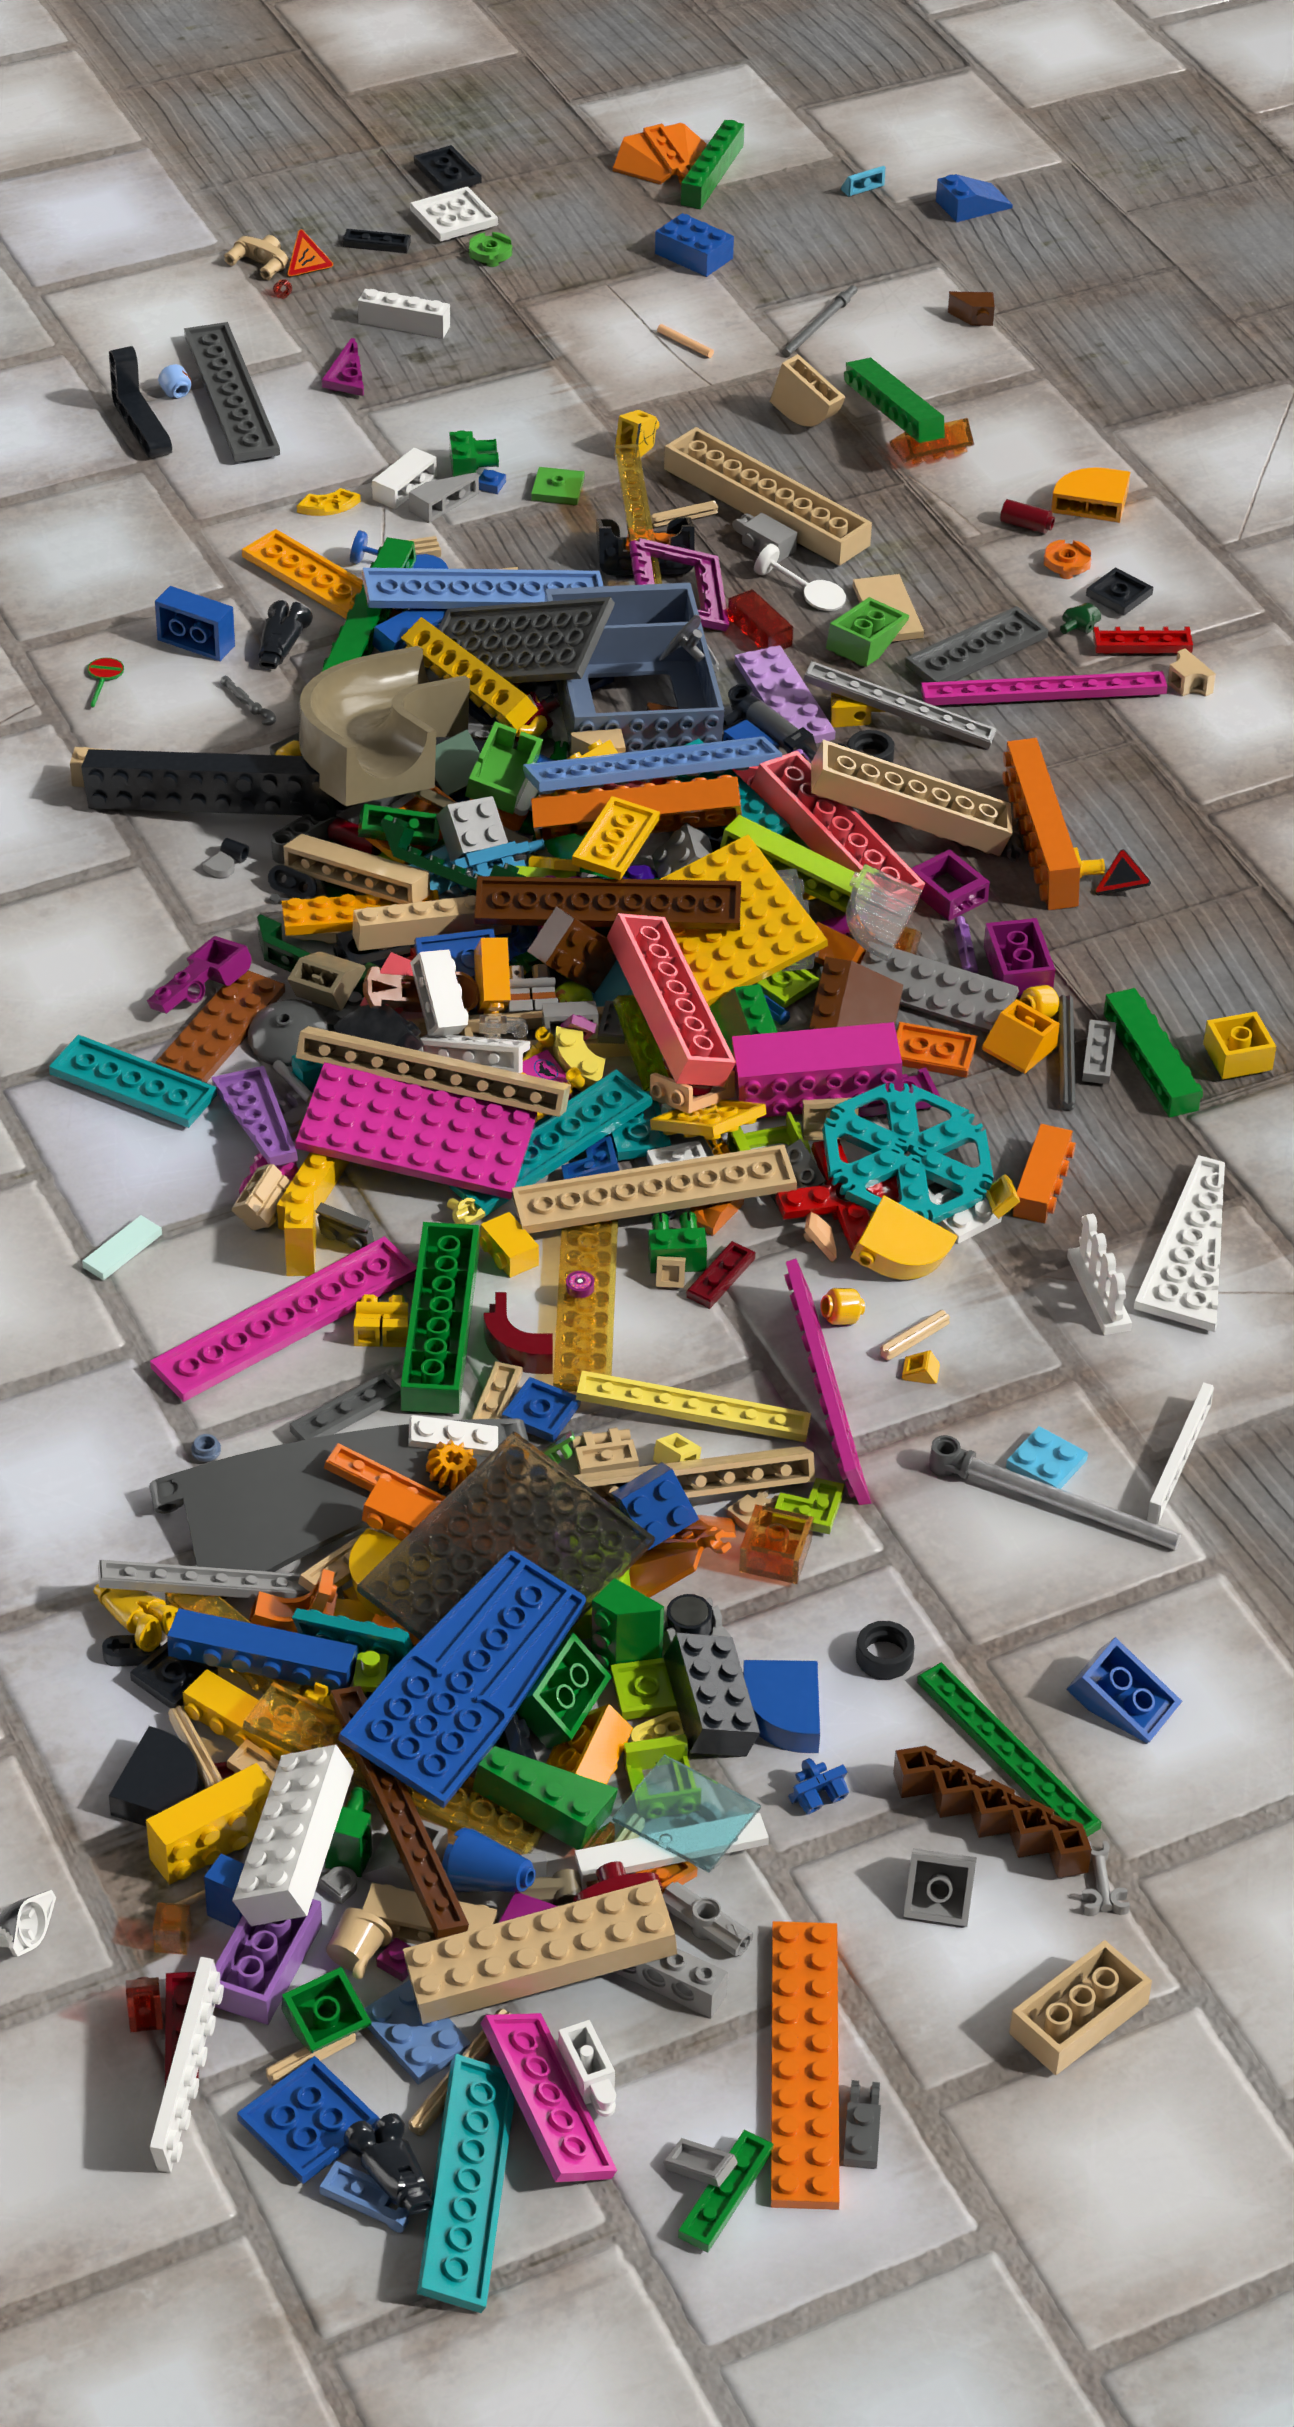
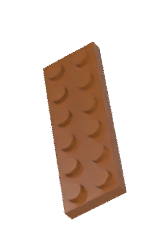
M248 970L230 986L223 985L158 1058L156 1064L207 1083L247 1037L253 1018L263 1008L277 1002L285 993V984Z

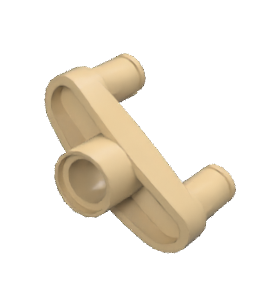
M267 235L262 240L242 236L234 243L233 248L224 255L226 263L231 266L235 265L243 256L265 264L260 269V274L265 280H270L278 271H282L289 264L287 255L281 250L280 242L272 235Z

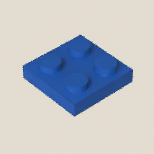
M529 1377L502 1413V1419H521L524 1421L527 1433L553 1443L578 1410L581 1401L576 1400V1395Z

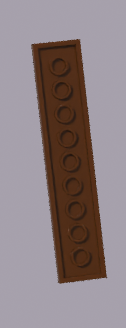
M477 876L474 921L475 925L544 926L557 906L589 927H612L618 913L665 917L670 928L740 930L741 881Z

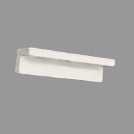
M427 1034L420 1038L424 1045L418 1051L522 1073L523 1053L530 1049V1041L459 1035L429 1037Z

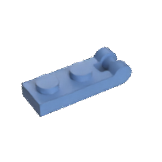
M335 2161L319 2186L321 2195L387 2224L395 2232L402 2233L409 2223L407 2218L410 2213L407 2209L399 2206L397 2210L389 2208L391 2203L398 2205L397 2202L393 2201L370 2175L341 2162Z

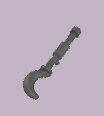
M225 675L221 678V684L232 690L233 695L244 705H249L250 712L253 715L260 714L266 718V720L262 721L263 725L269 726L276 722V715L272 711L262 708L258 702L254 703L249 698V695L240 687H236L235 683L228 676Z

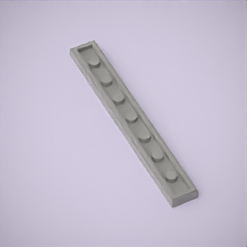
M811 661L803 679L806 683L986 749L990 748L997 730L991 726Z
M99 1560L98 1564L99 1588L256 1599L259 1591L282 1598H298L310 1593L298 1584L301 1574L113 1560ZM341 1586L336 1590L338 1599H343Z

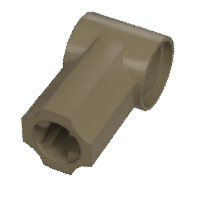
M562 1869L557 1871L553 1877L535 1878L530 1887L524 1892L519 1893L556 1906L574 1902V1897L582 1891L581 1876L576 1870Z

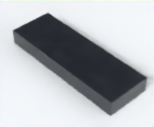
M346 229L342 242L343 247L407 254L411 243V235Z

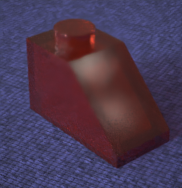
M140 1977L134 1980H126L130 2032L163 2029L159 1977Z

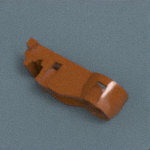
M380 967L368 969L363 983V995L370 1008L378 1009L381 1007V1004H388L394 1010L401 1007L403 1012H422L414 976L380 974ZM455 972L457 983L462 988L461 998L464 1009L469 1012L478 1003V985L466 973Z

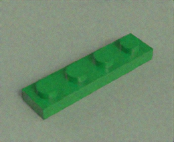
M744 2129L729 2152L735 2155L738 2162L720 2187L708 2184L678 2230V2238L708 2253L771 2156L774 2144Z

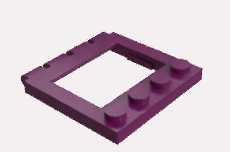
M641 538L638 541L633 540L629 543L635 585L655 584L651 557L694 566L701 607L698 613L701 617L702 627L726 632L729 627V620L718 556Z

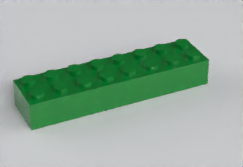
M423 1222L401 1380V1411L459 1414L480 1250L479 1225Z

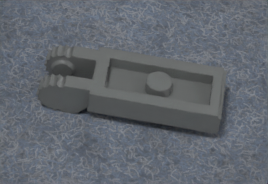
M852 2080L850 2102L847 2103L843 2166L877 2169L881 2105H879L880 2082H872L870 2087L871 2104L858 2103V2097L860 2096L859 2081Z

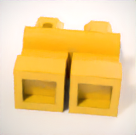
M364 1294L361 1302H356V1317L354 1318L353 1325L354 1346L380 1347L382 1328L383 1347H406L409 1317L408 1302H405L403 1295H392L389 1297V1302H378V1297L375 1295Z

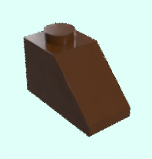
M949 291V314L971 326H993L995 310L993 292Z

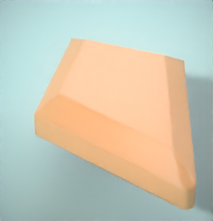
M810 1212L806 1216L804 1230L806 1233H804V1238L809 1243L814 1241L827 1258L833 1262L837 1259V1252L832 1228L817 1214Z

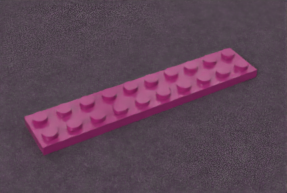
M384 1236L150 1360L151 1369L185 1402L356 1310V1302H361L364 1294L380 1297L414 1279L417 1266Z
M795 1258L786 1262L788 1274H785L784 1277L789 1291L794 1290L790 1295L794 1310L800 1311L795 1316L800 1331H805L803 1336H801L806 1352L811 1351L807 1357L812 1373L817 1372L813 1378L818 1394L823 1393L819 1402L824 1415L829 1414L825 1423L830 1437L835 1436L831 1442L836 1458L841 1457L837 1466L842 1480L848 1479L845 1481L850 1498L856 1496L859 1505L872 1504L814 1300L799 1263Z

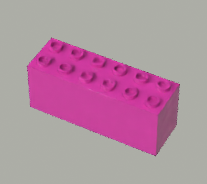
M894 1022L732 1036V1051L736 1061L733 1071H735L737 1101L765 1104L766 1115L759 1118L786 1116L787 1112H791L792 1115L802 1114L803 1100L853 1098L885 1083L887 1092L890 1083H894L895 1090L902 1091V1060ZM875 1100L859 1108H865L869 1104L883 1103L885 1105L882 1100Z

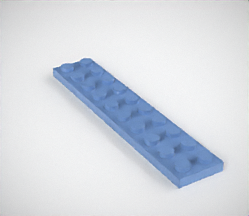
M363 568L362 570L368 608L450 609L545 602V589L603 586L600 571Z
M762 736L523 764V771L525 777L539 792L550 794L560 789L575 791L585 786L600 788L604 784L610 783L625 785L629 781L635 780L650 782L653 778L674 779L677 775L699 776L703 772L723 773L728 769L748 770L749 767L759 766L760 763L782 757V753Z

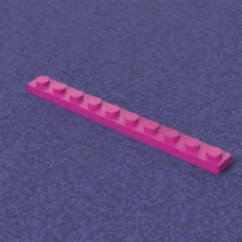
M1163 671L927 682L921 683L923 702L938 706L1167 694L1168 686Z

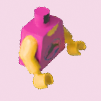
M540 1027L535 1033L538 1043L536 1045L533 1044L523 1057V1072L521 1074L571 1084L568 1099L571 1100L572 1088H582L585 1084V1079L576 1067L570 1068L565 1073L548 1050H542L544 1047H551L554 1044L555 1038L550 1032L548 1033L545 1027Z

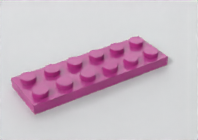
M542 2014L485 2015L480 2024L554 2181L571 2182L612 2179L617 2169Z

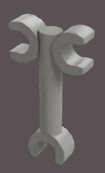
M1103 1841L1101 1851L1093 1849L1091 1851L1090 1862L1093 1863L1097 1891L1094 1889L1082 1891L1081 1900L1093 1902L1092 1904L1084 1905L1083 1912L1086 1916L1097 1915L1100 1910L1102 1912L1112 1911L1118 1915L1129 1913L1130 1903L1117 1901L1127 1899V1889L1116 1888L1110 1893L1105 1863L1110 1849L1107 1841Z

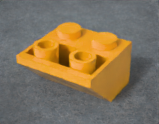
M1016 999L999 1014L982 1046V1050L1026 1074L1057 1047L1060 1023Z

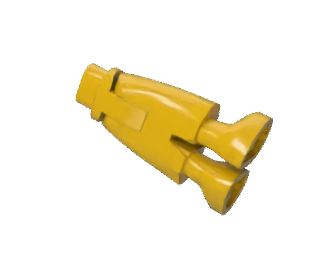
M99 1584L93 1590L94 1594L98 1596L99 1602L104 1605L109 1613L130 1633L135 1634L136 1645L146 1652L153 1651L159 1646L162 1631L168 1635L179 1609L175 1606L166 1605L163 1599L147 1591L99 1588Z

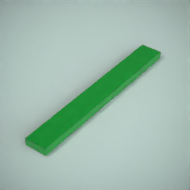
M942 1662L917 1676V1684L1033 1800L1053 1809L1055 1815L1067 1821L1073 1819L1083 1824L1087 1837L1101 1829L1102 1822Z

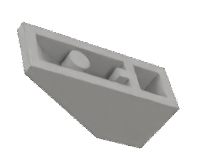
M470 473L423 483L409 492V511L428 523L432 522L479 494V474Z

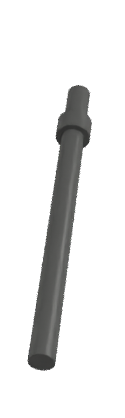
M851 285L845 292L839 293L835 297V301L782 350V354L785 357H789L840 308H844L850 302V298L857 293V287Z

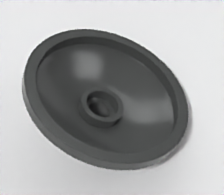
M287 999L272 1003L263 1008L253 1018L249 1026L248 1041L250 1048L257 1058L267 1064L273 1065L275 1061L281 1060L286 1066H292L291 1056L296 1055L300 1031L308 1026L328 1030L326 1018L318 1007L307 1001Z

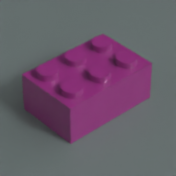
M1037 918L986 923L983 947L995 980L1018 986L1019 992L1017 997H1021L1024 990L1029 987L1039 985L1054 987L1055 967Z

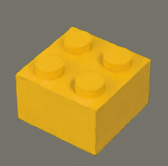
M1257 1011L1206 1021L1203 1045L1222 1079L1273 1070L1276 1045Z

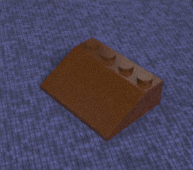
M825 957L809 1030L894 1022V1025H896L903 984L854 961Z

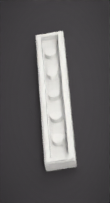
M1203 1382L1150 1500L1148 1522L1157 1524L1163 1515L1211 1407L1214 1387L1211 1384Z
M758 1813L575 1850V1860L582 1882L598 1880L595 1873L596 1870L609 1862H622L627 1874L765 1846L769 1843V1837L761 1814Z

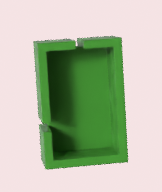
M495 721L469 777L465 796L471 799L493 796L498 809L513 814L528 782L523 771V764L537 763L543 739L521 731L517 750L513 749L517 729Z

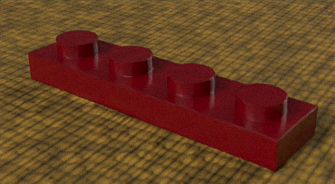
M196 1972L166 1973L165 2088ZM198 2068V2072H197V2076H196V2078H198V2079H199V2068Z

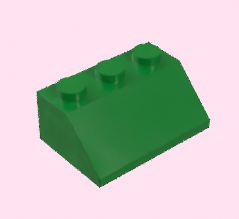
M760 984L734 987L709 1007L732 1055V1036L777 1033Z
M613 1578L592 1600L591 1653L609 1671H611V1665L662 1658L664 1606L618 1579Z

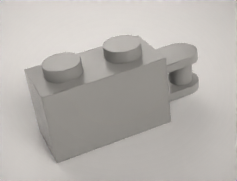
M745 513L741 516V519H736L732 523L734 530L743 535L742 544L752 550L761 553L767 545H776L780 551L777 563L796 552L797 532L764 513H760L755 517Z

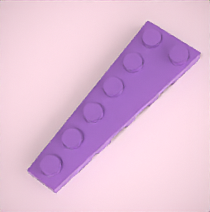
M264 1066L212 1077L213 1086L217 1087L218 1095L268 1164L284 1166L298 1161L297 1151Z

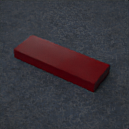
M731 1241L688 1288L686 1298L711 1309L755 1260L756 1252Z

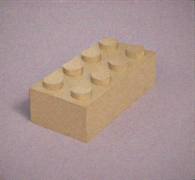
M1104 1940L1013 2009L1009 2034L1053 2074L1058 2075L1148 2004L1152 1980Z

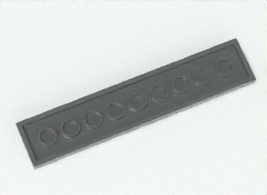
M223 322L184 328L185 339L234 461L246 462L252 459L270 458L280 455L279 444L229 323Z

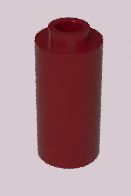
M1006 499L1001 510L1000 521L1046 534L1048 530L1051 531L1053 529L1055 517L1052 516V511Z
M340 817L336 818L327 829L328 838L333 840L334 843L375 856L382 853L368 840L358 837L359 825Z

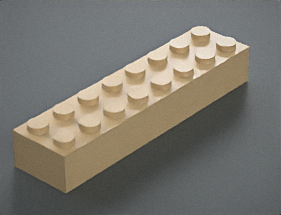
M822 740L811 762V793L816 794L818 797L828 798L840 802L844 806H852L868 814H876L892 822H899L911 826L913 829L923 830L939 838H947L963 846H970L984 853L997 856L1001 855L1012 835L1011 803L826 740Z
M657 1879L404 1948L403 1951L422 2024L673 1956L677 1954L675 1932Z

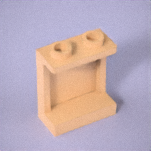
M731 1071L724 1086H713L710 1093L693 1096V1088L690 1085L676 1084L674 1079L658 1073L650 1075V1096L652 1100L662 1104L666 1103L670 1107L688 1114L692 1111L711 1106V1104L719 1103L721 1100L733 1098L735 1094V1071Z

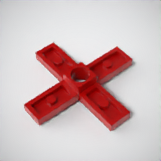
M837 1139L839 1157L843 1162L848 1163L840 1140ZM824 1141L813 1142L812 1153L819 1170L827 1182L824 1183L825 1185L798 1188L788 1192H777L776 1202L783 1220L806 1217L810 1212L817 1215L831 1213L834 1220L839 1219L851 1253H853L870 1220L869 1213L865 1207L851 1201L845 1202L841 1200L845 1199V1195L840 1194L841 1186L844 1184L837 1183L832 1185V1178H828ZM896 1176L866 1189L878 1197L883 1198L885 1195L897 1203L900 1202Z

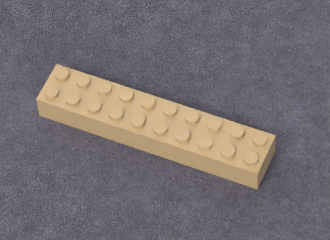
M697 427L665 446V470L744 514L748 513L754 517L760 513L766 514L796 531L798 544L839 566L870 546L872 522Z

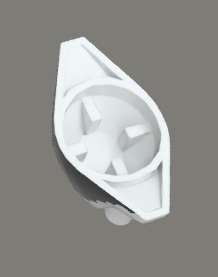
M52 1890L18 1900L0 1913V1947H9L13 1956L18 1957L36 1948L41 1943L46 1934L56 1900Z

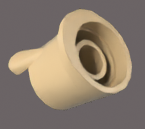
M347 1908L326 1947V1952L336 1964L349 1971H353L352 1975L354 1978L362 1979L368 1961L379 1947L389 1945L393 1939V1932L376 1915L358 1908Z

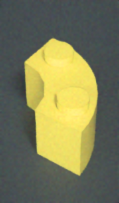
M556 1026L553 1046L554 1059L565 1073L572 1067L580 1070L581 1076L585 1079V1084L577 1090L583 1092L602 1079L605 1059L596 1056L587 1048L583 1040V1031Z

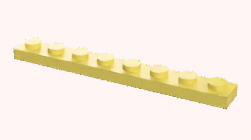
M582 1371L576 1400L801 1442H806L811 1413L587 1371Z

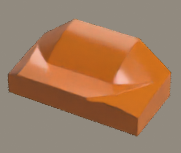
M744 1199L690 1207L691 1212L697 1216V1228L705 1227V1233L714 1236L744 1205Z

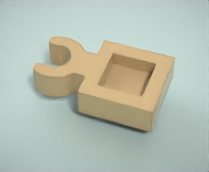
M761 1488L758 1490L755 1498L747 1494L727 1508L726 1517L732 1518L736 1525L748 1533L768 1518L769 1511L774 1510L779 1495L768 1499L766 1497H768L769 1488Z

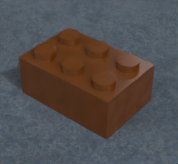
M557 906L527 950L549 967L577 984L583 985L594 994L617 961L607 937Z

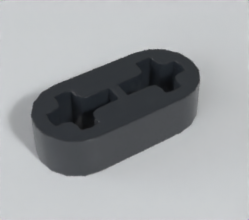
M135 1635L110 1636L102 1644L103 1659L110 1666H138L159 1649L161 1644L153 1651L144 1652L136 1645ZM114 1649H119V1653H113Z

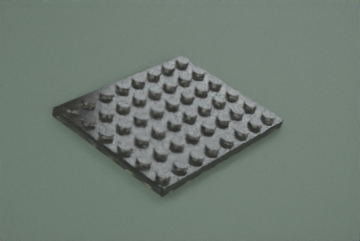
M514 1431L357 1585V1592L421 1641L509 1551H515L586 1597L584 1609L573 1624L574 1626L590 1610L592 1600L613 1578L619 1580L654 1544L655 1537Z

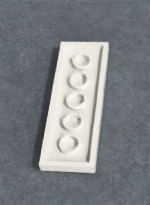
M200 1957L152 2136L150 2150L158 2171L171 2173L173 2163H178L181 2158L183 2147L182 2142H179L182 2130L187 2131L189 2127L191 2110H188L190 2099H195L198 2093L199 2079L196 2078L198 2068L205 2065L207 2058V2047H204L207 2035L212 2036L216 2022L213 2011L215 2004H221L224 1992V1985L220 1984V1972L216 1970L214 1959Z

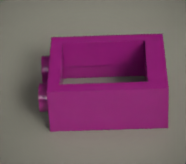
M950 849L911 868L925 883L920 898L948 921L988 901L990 881ZM947 872L964 885L949 894L933 881V879Z

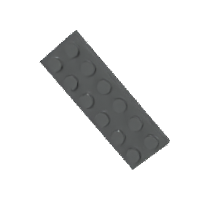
M1015 606L907 656L905 666L926 682L956 681L1047 638L1048 629L1018 606Z

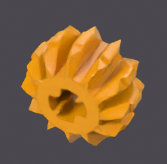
M452 1439L447 1442V1445L440 1441L436 1448L429 1452L427 1457L426 1471L430 1473V1481H439V1489L444 1487V1485L449 1486L451 1492L456 1486L464 1489L467 1483L474 1479L476 1473L477 1459L472 1458L473 1449L465 1450L464 1442L458 1446L453 1443Z

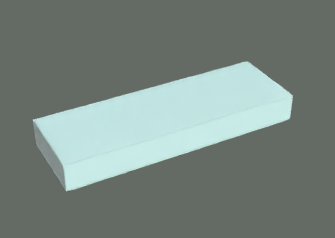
M140 1215L82 1261L83 1268L104 1281L162 1235V1228Z

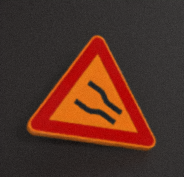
M298 230L287 275L291 277L331 268L333 262L304 230Z

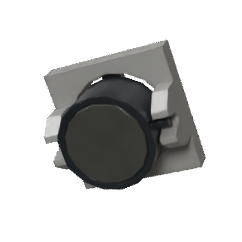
M683 1594L671 1600L667 1606V1611L664 1612L663 1648L665 1651H667L676 1633L710 1635L711 1633L712 1636L731 1637L722 1626V1615L719 1606L713 1607L711 1597L705 1599L695 1594Z

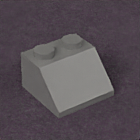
M913 1848L903 1917L967 1926L977 1857Z

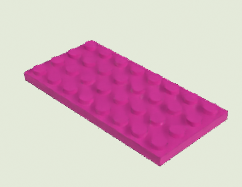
M324 1062L299 1130L295 1149L511 1200L512 1188H515L536 1123L537 1112L401 1082Z

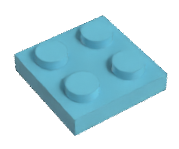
M1038 1426L1007 1459L1006 1468L1061 1489L1087 1461L1088 1452Z

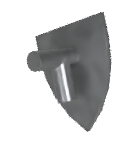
M695 614L678 632L659 658L660 661L681 646L697 662H700L705 657V654L696 646L702 637V632L697 630L701 622L699 615Z

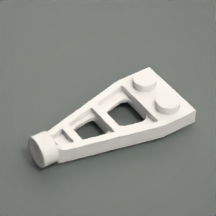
M927 1178V1185L934 1183V1181ZM928 1188L931 1202L937 1205L962 1195L949 1188L934 1195ZM984 1198L981 1202L976 1203L975 1206L956 1213L954 1216L938 1224L940 1227L958 1236L955 1242L959 1244L1000 1223L1002 1217L998 1219L994 1215L988 1200Z

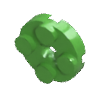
M492 232V236H485V233H480L470 239L469 257L486 263L489 267H496L499 265V262L505 261L512 256L511 239L502 233Z

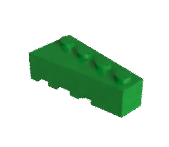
M496 1746L479 1763L472 1788L478 1794L576 1850L583 1849L610 1816L618 1792V1788Z

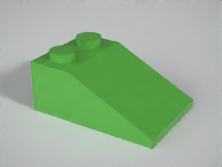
M868 597L830 623L826 649L835 652L838 656L846 657L860 666L867 667L880 658L909 620V615Z

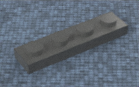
M385 1372L289 1423L290 1432L299 1441L333 1435L400 1399L401 1387Z

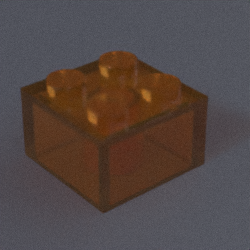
M755 1504L740 1547L739 1572L798 1584L812 1542L814 1517Z

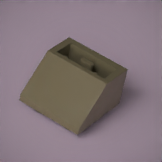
M318 951L299 958L287 980L296 997L342 1011L366 967Z

